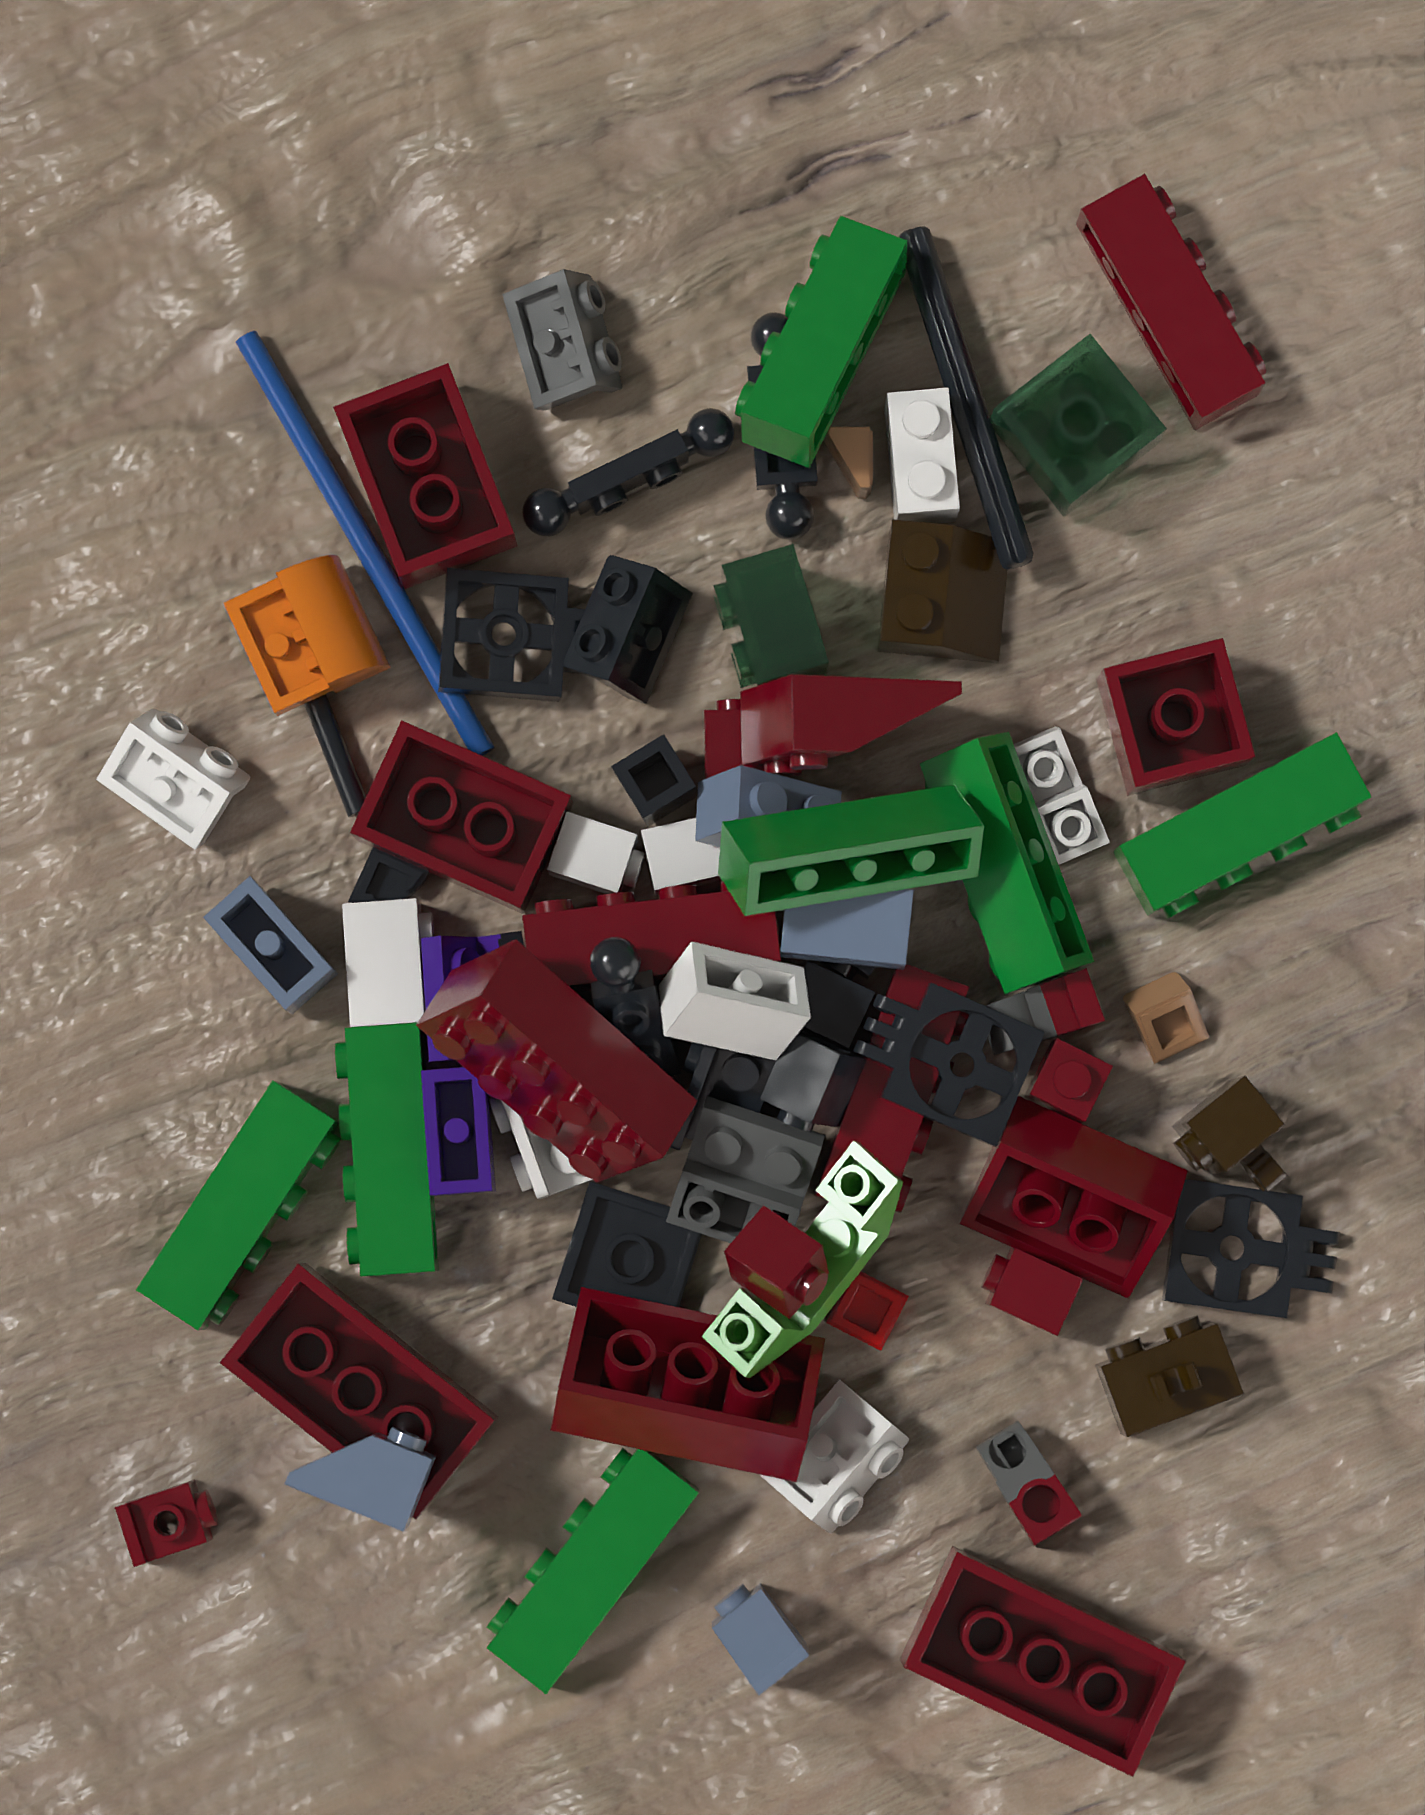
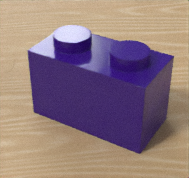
M464 1067L421 1070L430 1196L496 1192L489 1094L480 1087L478 1079Z

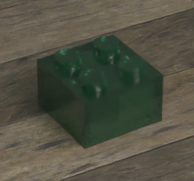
M1091 334L1083 338L993 409L991 415L994 431L1063 517L1067 516L1158 445L1167 430Z
M787 545L721 565V583L713 585L715 593L713 599L722 629L727 630L734 627L738 642L731 644L732 653L730 655L740 688L747 686L755 687L791 674L826 676L829 661L794 545Z

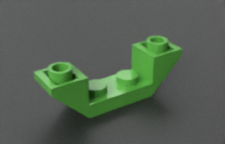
M853 1141L817 1187L816 1191L828 1203L805 1232V1234L823 1245L829 1270L826 1286L820 1296L810 1305L802 1304L791 1319H788L747 1289L739 1288L702 1337L744 1377L751 1378L811 1334L888 1237L903 1181L863 1145Z

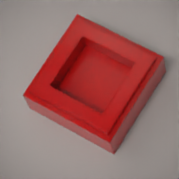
M860 1271L835 1303L825 1323L882 1351L909 1296Z

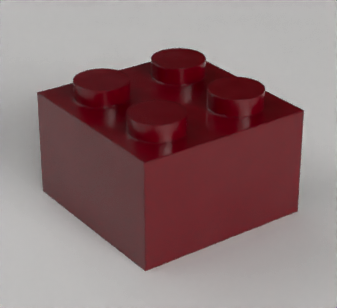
M1223 638L1103 668L1096 678L1127 796L1246 766L1255 758Z

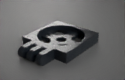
M447 568L438 692L560 702L562 698L563 672L576 673L563 665V661L585 609L567 608L569 578ZM494 586L493 611L484 619L456 617L457 609L470 595L481 589ZM519 589L533 595L543 604L553 621V625L526 623L525 619L518 613ZM506 623L514 628L516 637L510 645L502 646L494 641L492 630L496 625ZM455 643L482 645L485 651L490 654L489 679L473 678L462 668L454 654ZM523 649L551 651L549 664L537 677L529 682L514 681L515 656Z
M928 983L917 1010L877 994L873 1006L885 1014L895 1016L890 1026L867 1017L863 1029L884 1038L885 1041L880 1049L868 1041L858 1040L853 1052L891 1068L880 1098L992 1147H997L1045 1032L934 983ZM962 1011L969 1014L957 1041L944 1044L922 1034L926 1024L944 1013ZM993 1025L1003 1029L1013 1045L1016 1063L1012 1073L986 1062L982 1049ZM957 1053H966L973 1059V1071L966 1077H958L950 1069V1061ZM911 1057L937 1069L941 1082L931 1105L926 1104L920 1098L912 1083L909 1068ZM977 1085L1001 1096L998 1106L983 1116L972 1119H961L954 1116L966 1089Z
M1185 1179L1172 1220L1162 1301L1287 1318L1291 1288L1332 1294L1334 1281L1322 1277L1309 1278L1311 1266L1336 1269L1337 1257L1313 1253L1314 1242L1329 1246L1339 1245L1340 1232L1299 1226L1303 1201L1302 1195L1266 1190L1262 1192L1260 1189ZM1214 1197L1225 1198L1222 1225L1214 1229L1212 1233L1185 1229L1187 1220L1200 1205ZM1251 1201L1262 1203L1275 1215L1283 1229L1281 1243L1254 1239L1252 1233L1247 1229ZM1228 1236L1238 1237L1243 1243V1254L1236 1260H1228L1220 1252V1244ZM1182 1254L1208 1257L1213 1266L1216 1267L1213 1295L1203 1293L1193 1284L1181 1261ZM1251 1263L1278 1267L1276 1281L1269 1289L1250 1300L1238 1299L1242 1270L1248 1268Z

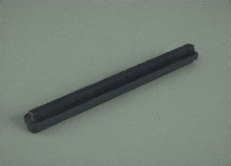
M926 226L915 227L902 232L899 236L902 239L908 240L906 269L944 388H949L950 407L1001 566L1006 570L1016 569L1032 562L1034 552L931 231Z

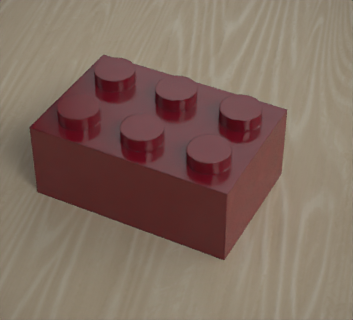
M449 363L333 407L404 590L446 574L447 568L460 569L518 546L511 523Z
M401 720L350 833L359 842L379 849L524 915L557 842L566 812L571 811L574 803L572 796Z

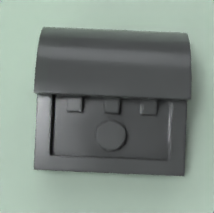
M707 1096L666 1222L731 1243L764 1205L796 1226L825 1135L815 1131L807 1132L788 1125L779 1119Z

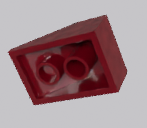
M791 674L740 691L742 765L764 766L765 772L784 777L802 775V770L828 768V758L852 752L961 695L962 681Z

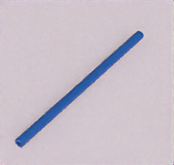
M257 331L246 333L236 341V345L467 749L481 756L486 755L495 748L465 694L438 692L441 652Z

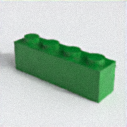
M841 215L830 237L824 234L819 237L811 255L809 267L812 269V272L806 284L798 282L789 296L785 310V317L788 320L781 334L775 331L770 334L761 355L760 365L763 366V369L756 383L747 381L739 395L735 415L741 417L743 443L810 468L906 274L908 240Z
M1004 732L979 737L919 763L925 778V789L955 785L984 824L978 877L963 879V883L968 894V908L973 918L979 923L989 950L991 970L1000 980L1004 993L1008 994L1042 983L1095 962L1010 733Z
M1336 732L1119 845L1113 853L1146 915L1149 916L1162 909L1168 919L1200 902L1195 893L1196 890L1216 881L1222 891L1254 874L1249 863L1270 852L1274 861L1277 862L1308 846L1303 834L1323 824L1328 833L1331 834L1358 820L1362 816L1357 806L1363 804L1372 796Z
M955 785L722 821L718 874L744 916L978 877L984 824Z
M417 1023L345 1028V1042L335 1043L337 1078L348 1079L349 1104H339L340 1135L342 1141L352 1140L353 1165L343 1166L344 1198L346 1203L356 1202L357 1227L347 1228V1254L349 1265L359 1264L360 1277L439 1271L435 1198L430 1196L421 1080V1070H426L424 1032L416 1026Z
M272 1080L136 1288V1291L198 1331L207 1329L211 1321L220 1326L240 1297L232 1289L244 1270L246 1269L254 1274L273 1247L274 1242L267 1239L266 1236L279 1217L288 1222L304 1200L308 1190L300 1186L307 1173L313 1165L322 1170L339 1146L341 1138L334 1134L339 1126V1121L280 1082Z
M622 1447L600 1476L609 1484L595 1504L584 1497L562 1526L571 1534L557 1554L546 1547L524 1576L533 1586L519 1604L508 1597L486 1626L487 1629L495 1634L489 1642L487 1649L545 1694L552 1688L699 1494L698 1487L650 1451L636 1449L631 1454Z

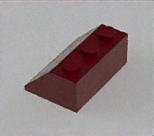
M1018 1096L997 1147H992L959 1224L1129 1299L1174 1218L1188 1170Z

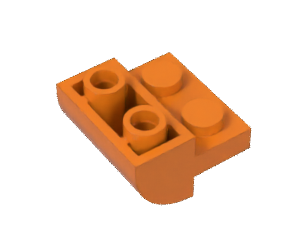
M337 555L316 557L276 572L277 578L224 602V606L261 686L277 716L328 692L334 691L338 693L391 668L345 567Z

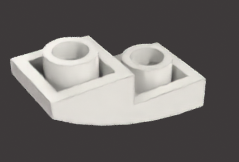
M1055 726L1015 743L1014 747L1058 865L1110 843L1088 787L1082 784L1061 729Z

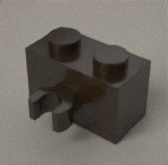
M1245 1075L1228 1080L1172 1125L1173 1129L1180 1136L1173 1143L1174 1146L1196 1172L1202 1168L1204 1171L1207 1169L1210 1174L1223 1173L1240 1162L1249 1177L1262 1192L1265 1190L1269 1191L1287 1177L1280 1165L1261 1145L1285 1124Z
M1197 1315L1165 1326L1163 1330L1166 1338L1143 1346L1141 1338L1136 1337L1105 1349L1108 1360L1095 1364L1121 1435L1128 1438L1244 1395L1218 1323L1209 1322L1201 1325Z

